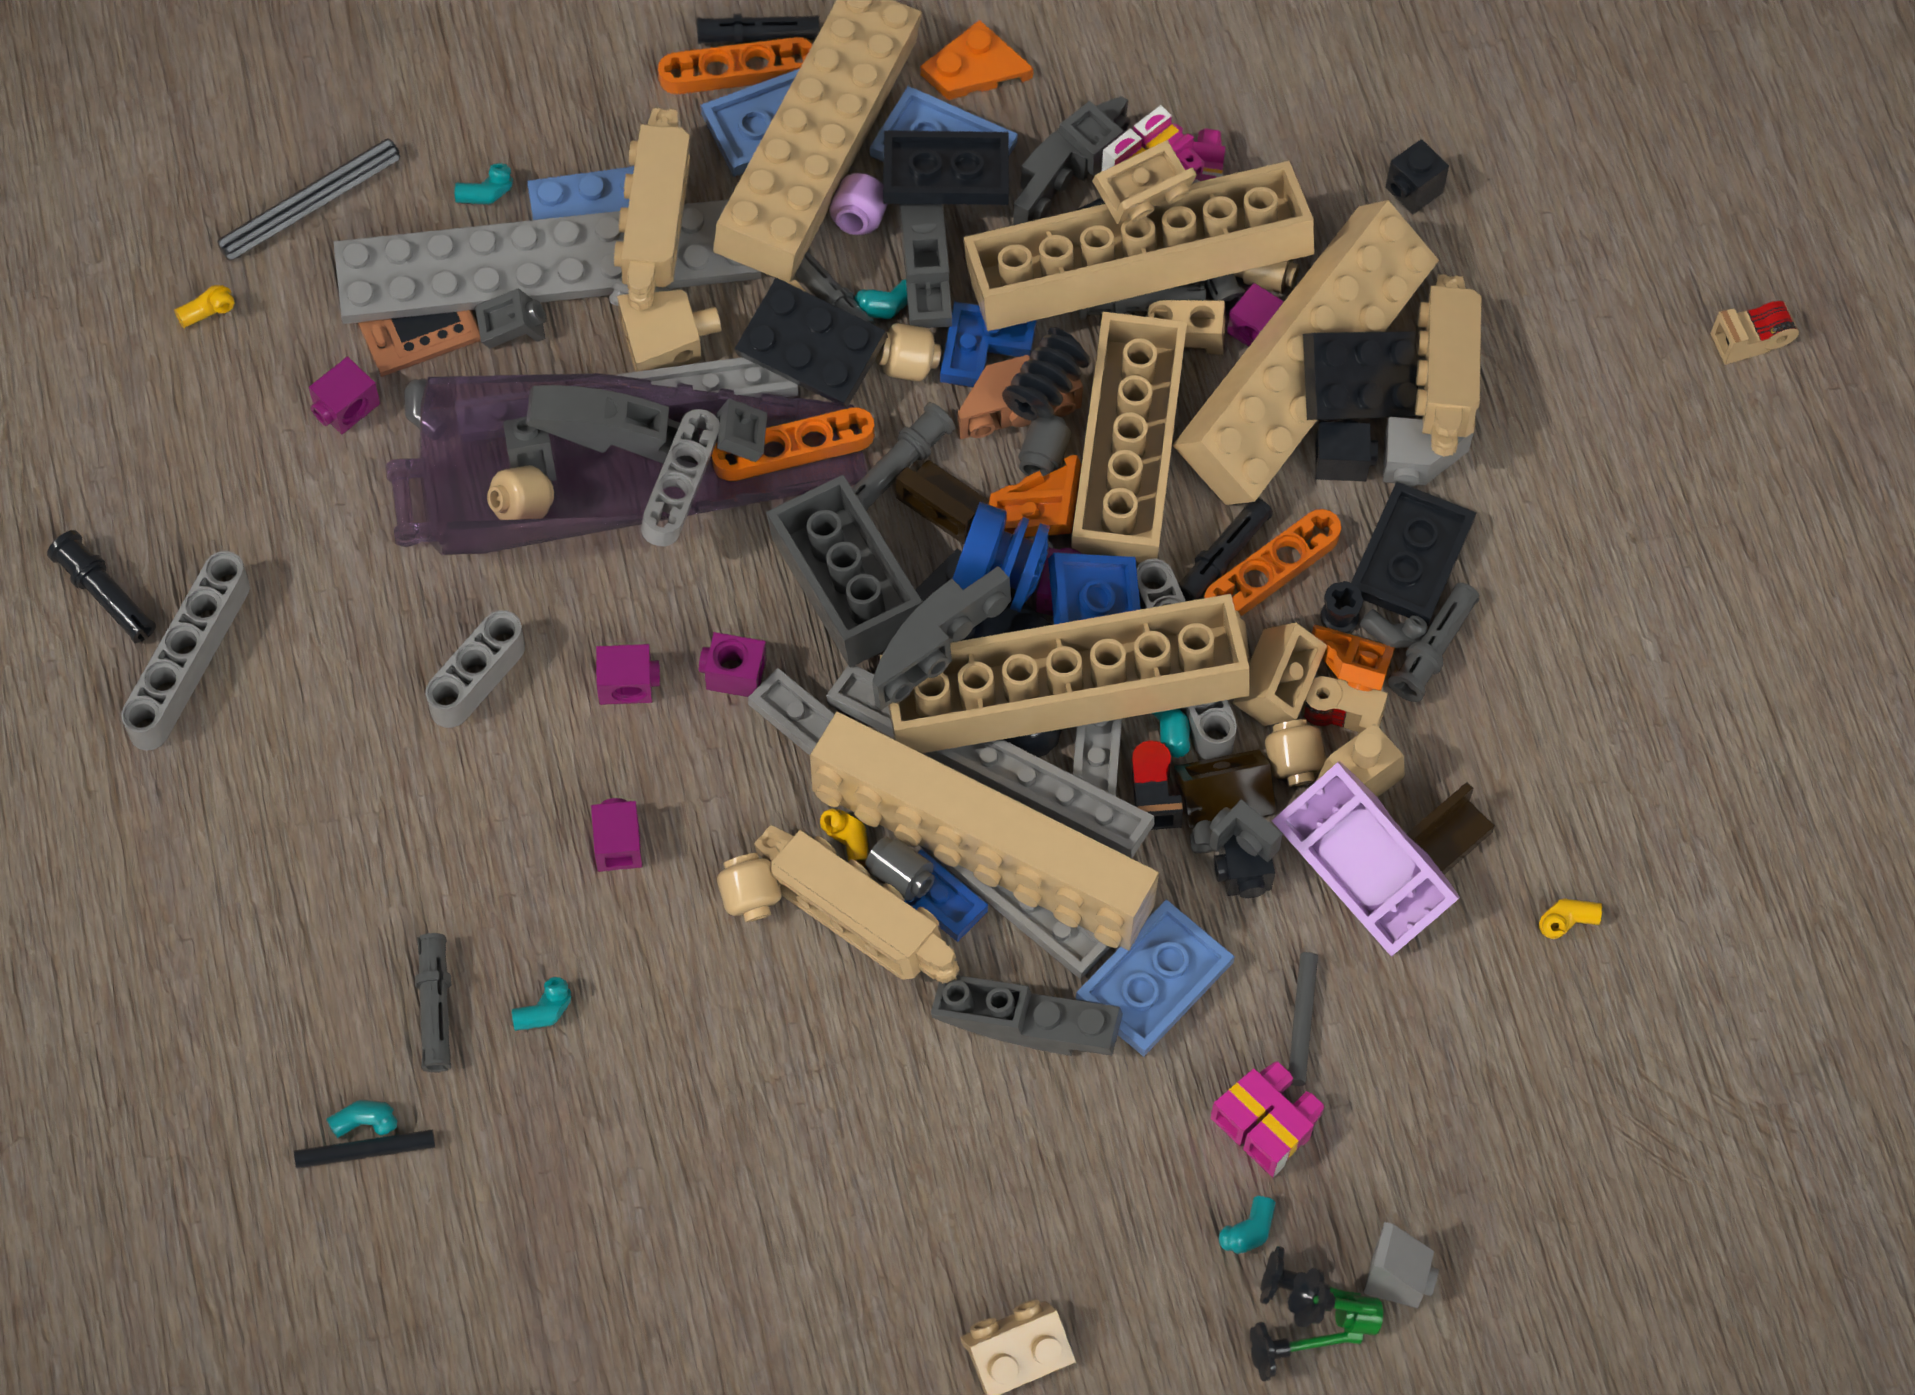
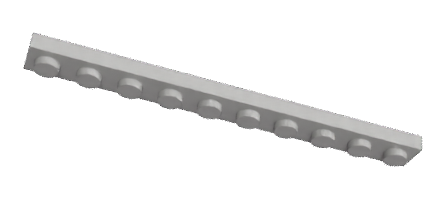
M779 668L748 697L749 706L809 755L835 715ZM920 846L1080 980L1110 949L1109 946L1098 941L1093 932L1079 925L1077 927H1069L1057 920L1053 912L1039 905L1037 907L1027 906L1016 899L1013 892L1000 885L996 887L988 886L980 882L972 871L960 865L956 867L948 866L939 861L934 856V852Z

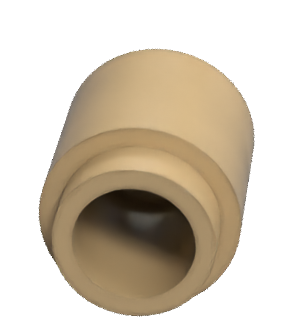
M1294 259L1237 272L1234 275L1235 277L1242 278L1244 284L1252 285L1255 283L1265 290L1283 294L1286 287H1294L1299 272V264L1294 263Z

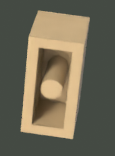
M1297 622L1264 629L1249 663V696L1235 698L1233 704L1263 726L1297 720L1327 645Z

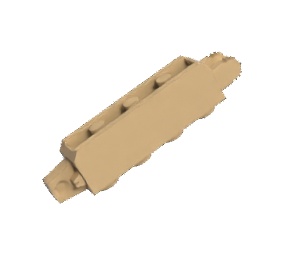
M653 108L648 124L640 125L638 141L631 140L629 165L634 166L633 174L626 173L624 199L630 200L629 207H621L619 232L625 234L624 241H616L614 266L621 267L622 284H627L628 304L631 305V308L639 311L649 309V306H652L655 287L664 288L674 282L690 167V155L688 154L690 135L683 128L678 127V112L673 109Z
M1438 274L1436 286L1431 285L1428 302H1420L1418 327L1425 328V331L1419 332L1417 356H1423L1424 360L1418 361L1416 385L1424 386V390L1418 389L1415 415L1423 416L1422 433L1431 434L1432 451L1435 452L1434 454L1445 457L1453 456V453H1456L1458 437H1467L1474 433L1475 414L1480 403L1481 295L1473 289H1466L1462 276L1455 275L1450 277L1445 274Z
M770 825L763 835L754 843L755 849L762 858L771 861L772 875L778 880L781 894L784 898L901 980L915 978L920 971L942 984H948L957 979L959 966L957 961H954L956 955L954 949H951L950 945L947 946L946 942L942 940L938 927L939 921L925 908L918 907L916 910L904 902L905 899L902 894L892 885L884 883L881 886L872 880L869 872L860 863L853 859L846 862L836 855L833 846L820 836H816L813 839L801 830L793 836Z

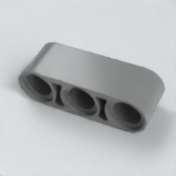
M499 610L488 615L426 686L425 695L432 720L437 725L444 728H453L462 724L522 657L525 651L524 635L520 619L514 613L508 610ZM507 633L513 635V637L506 641L495 640L500 634ZM471 666H485V668L478 673L467 672V669ZM448 696L457 698L455 702L449 705L438 703L441 699Z

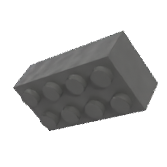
M841 475L767 511L766 515L773 542L848 666L851 668L885 651L901 625L923 602L845 476Z

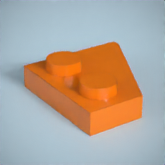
M979 20L920 66V75L947 100L967 96L973 91L984 92L996 89L998 82L1018 77L1021 82L1029 81L1033 77V67Z
M1077 455L1064 458L1066 466L1045 476L1039 470L1025 477L1016 485H1008L991 493L989 505L1007 511L1005 531L1013 534L1021 519L1026 517L1030 520L1024 537L1035 536L1040 523L1050 526L1048 535L1072 534L1082 463Z
M1314 624L1311 634L1327 645L1322 659L1336 677L1347 681L1350 687L1357 690L1372 691L1376 689L1381 691L1395 647Z

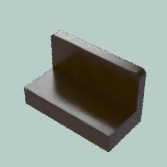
M930 460L925 461L916 472L906 466L896 478V499L962 544H965L979 502L989 504L988 499Z
M1260 749L1174 766L1176 783L1184 794L1187 823L1193 830L1200 821L1212 822L1216 815L1225 807L1231 810L1241 799L1261 816L1273 814L1276 811L1270 763Z
M1468 782L1462 785L1407 833L1430 856L1444 875L1491 835L1495 827L1470 802L1474 788Z

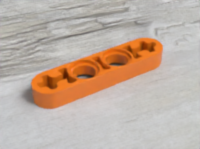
M795 37L673 52L661 58L658 64L659 83L666 92L671 94H686L756 85L800 69L813 44L807 39ZM801 54L803 62L795 63L793 55ZM775 56H780L781 66H776ZM754 57H762L769 62L761 70H753L746 65L748 60ZM713 62H722L728 66L727 71L720 75L710 74L706 68ZM693 66H699V76H695ZM680 69L681 77L673 78L672 70Z
M855 407L766 428L764 445L768 442H778L785 449L776 457H769L763 454L757 462L734 455L737 463L729 465L728 460H725V455L732 453L718 449L717 442L712 453L713 470L723 480L738 481L861 451L868 448L874 440V419L871 413L865 409ZM857 424L858 428L862 429V433L854 435L852 429H849V425ZM832 428H837L839 440L833 441ZM810 432H820L826 437L825 442L817 447L807 446L802 439Z
M1317 509L1308 513L1212 583L1206 589L1204 598L1231 594L1232 596L1236 586L1238 593L1232 597L1235 610L1242 617L1335 548L1341 532L1339 518L1333 512L1325 509ZM1315 525L1319 529L1329 528L1328 537L1323 533H1319L1311 539L1310 546L1308 547L1306 541L1312 537ZM1289 546L1295 548L1301 558L1294 563H1285L1278 558L1276 552L1282 547ZM1253 570L1261 571L1268 578V582L1262 587H1252L1245 582L1244 575Z

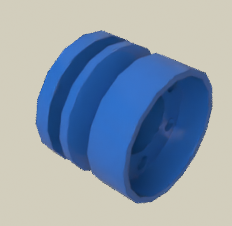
M980 501L953 580L964 590L999 566L1009 576L1010 588L1016 590L1010 609L1020 612L1024 603L1035 591L1049 552L1048 532L1050 526L1040 523L1034 541L1024 538L1030 519L1023 517L1012 534L1005 531L1007 511Z

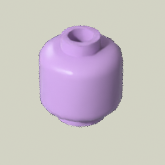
M854 173L844 177L837 187L829 207L831 218L835 224L844 232L852 235H864L872 233L877 229L888 205L883 204V184L875 177L863 173Z

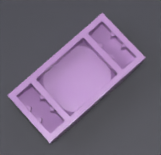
M1340 761L1272 820L1391 957L1460 898L1430 856L1400 828L1378 797Z

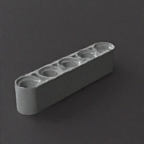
M217 552L211 555L205 562L123 707L121 713L122 722L129 739L138 749L154 750L162 746L167 740L249 593L250 584L243 561L234 552ZM225 575H236L229 581H219ZM204 611H215L214 614L209 617H198ZM186 646L195 647L191 652L187 654L178 653L182 648ZM164 683H175L168 690H157ZM144 719L154 720L152 724L147 727H136L138 723Z
M1154 558L1147 559L1138 565L1136 569L1141 609L1186 602L1169 564ZM1155 582L1162 587L1153 590L1147 588L1144 584ZM1228 700L1179 708L1189 719V735L1200 757L1206 760L1227 756L1232 753L1237 724ZM1216 730L1223 733L1225 737L1218 740L1211 739L1206 733Z

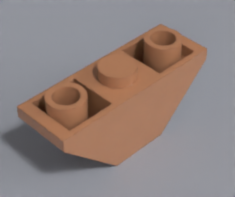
M1028 355L986 365L958 411L957 433L960 440L968 437L983 438L995 430L1010 426L1020 428L1031 424V420L1016 415L1006 405L1002 397L1004 389L1011 385L1015 374L1020 373L1023 363L1030 360ZM1080 379L1077 381L1070 380L1073 387L1069 393H1061L1064 400L1060 406L1051 405L1054 410L1053 415L1063 417L1081 408L1083 386Z

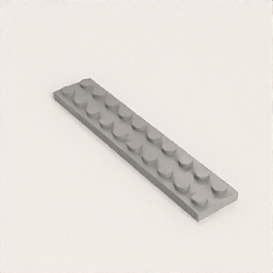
M729 199L684 204L674 282L666 286L667 288L761 279L760 271L713 252L716 224ZM620 211L333 241L342 322L347 324L476 310L475 306L517 288L540 303L611 295L614 290L611 288L613 284L618 280H622L621 267L614 266L616 241H624L625 234L619 232Z

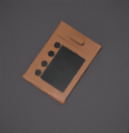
M472 310L357 322L381 377L481 341L478 323Z

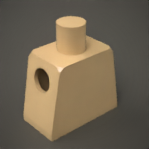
M683 290L655 292L652 306H649V309L640 311L631 308V305L628 304V294L617 296L620 320L635 372L694 364L701 359L699 337L721 332L716 307L692 312L687 293Z
M1373 724L1332 753L1326 759L1317 780L1340 761L1379 797L1404 778V756L1376 724Z

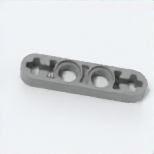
M691 410L683 417L643 515L641 533L647 542L653 545L669 546L676 542L698 491L719 435L720 422L713 413L707 410ZM697 428L704 430L699 443L692 441L693 433ZM679 456H690L698 462V465L690 468L684 467L676 461V458ZM672 486L678 487L684 491L686 496L679 499L671 498L664 493L663 489ZM662 511L670 514L668 523L665 524L664 528L657 526L662 516Z

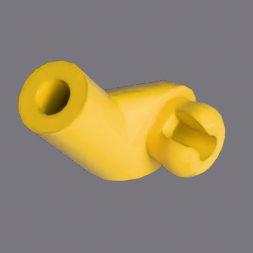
M213 285L196 299L174 309L180 325L186 328L215 313L224 314L229 312L234 306V298L228 287Z
M832 808L824 811L820 817L821 828L830 837L846 846L848 861L853 859L865 867L869 855L866 827L863 822L840 809Z
M1560 899L1541 916L1539 922L1540 930L1546 937L1557 939L1562 937L1576 923L1600 925L1602 903Z

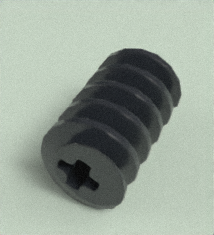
M1050 327L1048 335L1043 336L1039 347L1032 351L1029 356L1030 360L1023 363L1020 373L1015 374L1011 385L1006 387L1002 393L1006 405L1016 415L1032 421L1037 416L1050 419L1054 414L1051 405H1061L1064 400L1061 393H1069L1073 387L1070 380H1079L1082 375L1080 368H1088L1091 363L1090 356L1071 334L1057 327Z

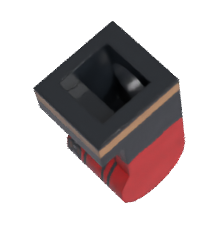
M1154 740L1140 743L1133 751L1132 783L1135 806L1154 816V826L1151 830L1182 828L1183 807L1181 795L1169 796L1167 781L1170 777L1171 754L1163 743Z

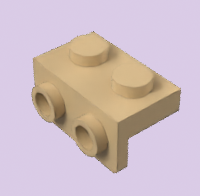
M1166 140L1096 174L1092 182L1116 223L1119 224L1131 218L1132 222L1145 218L1154 211L1155 208L1153 206L1167 200L1168 204H1173L1183 199L1191 192L1189 188L1197 174L1193 167L1187 170L1184 169L1170 143Z
M1039 1300L1024 1302L1013 1309L1014 1314L998 1321L996 1318L979 1321L970 1327V1333L960 1337L963 1346L970 1353L985 1395L1003 1394L1076 1362L1058 1312L1047 1301L1041 1303Z

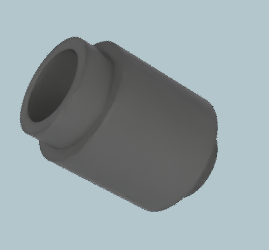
M1053 415L1050 419L1036 417L1035 420L1031 421L1018 456L1021 461L1019 469L1022 473L1029 476L1040 470L1042 475L1045 476L1060 468L1072 436L1071 430L1066 426V422L1062 418Z
M882 838L872 848L866 860V866L872 870V876L883 884L888 883L902 894L905 900H911L916 896L918 898L923 897L935 880V876L932 874L933 863L899 839Z

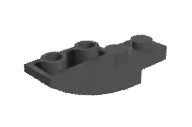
M1120 96L1096 106L1117 124L1124 133L1127 131L1130 124V119L1127 118L1128 99ZM1059 128L1033 151L1021 167L1020 188L1023 189V192L1014 203L1013 225L1045 218L1052 205L1051 199L1057 191L1063 192L1068 187L1073 176L1085 181L1090 174L1088 172V159L1059 134Z
M899 204L909 325L925 328L952 326V311L942 204Z
M563 385L533 386L530 389L526 425L605 453L611 445L663 464L680 423L668 419V406L647 399L603 389ZM697 429L693 433L692 441L698 443L699 430ZM679 456L676 458L680 465L689 468L694 467L697 462L690 456Z
M999 566L964 590L953 579L949 580L920 604L901 625L880 659L872 680L875 705L880 710L892 702L897 703L904 700L914 687L927 678H934L940 675L947 668L948 664L952 662L950 643L963 640L969 635L973 627L988 617L998 616L1005 610L1008 603L1011 602L1010 578Z
M959 975L956 976L957 979L948 984H942L941 982L938 984L931 1010V1016L934 1019L975 1034L1036 1050L1072 1056L1073 1050L1113 1056L1123 1015L1118 1006L1033 994L1029 986Z

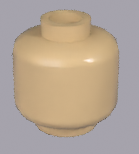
M895 323L888 329V338L876 357L877 364L882 365L883 371L887 376L922 381L927 377L930 369H937L941 357L940 344H934V337L930 329Z
M530 465L497 472L491 481L487 500L491 510L494 511L495 515L502 522L514 525L542 519L548 513L553 503L554 489L550 479L539 468Z
M1307 719L1292 720L1272 726L1274 732L1265 739L1272 776L1277 779H1288L1289 787L1315 782L1314 773L1320 772L1326 761L1319 728L1308 725Z
M750 853L724 862L725 869L718 874L717 883L726 912L733 916L743 915L745 922H752L770 916L771 911L769 907L778 903L782 897L778 880L772 875L771 861L764 858L759 859L758 853Z

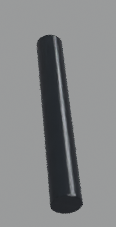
M431 1129L294 1150L296 1169L435 1148L434 1132Z

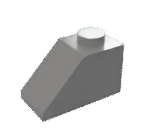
M1389 417L1384 436L1383 482L1396 484L1397 481L1410 487L1428 484L1469 451L1474 433L1467 437H1458L1456 453H1453V456L1443 457L1434 454L1435 452L1432 451L1431 434L1422 433L1423 419Z
M1384 1222L1374 1249L1363 1294L1418 1309L1423 1295L1432 1296L1439 1269L1431 1267L1434 1251L1396 1225Z

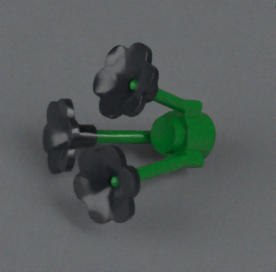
M1277 1246L1275 1251H1272L1269 1256L1267 1269L1261 1281L1262 1293L1260 1303L1268 1304L1279 1287L1291 1290L1292 1292L1288 1298V1309L1291 1313H1294V1322L1298 1327L1307 1328L1311 1323L1319 1324L1324 1318L1325 1311H1331L1335 1308L1336 1324L1338 1327H1343L1344 1332L1295 1341H1288L1287 1338L1272 1340L1265 1323H1256L1255 1327L1250 1328L1251 1357L1254 1366L1258 1368L1260 1379L1262 1381H1269L1271 1377H1274L1276 1375L1275 1359L1289 1357L1291 1352L1340 1343L1361 1344L1363 1334H1378L1383 1322L1381 1300L1376 1297L1361 1296L1359 1292L1343 1291L1330 1287L1324 1282V1274L1320 1269L1311 1268L1307 1273H1296L1284 1269V1248Z

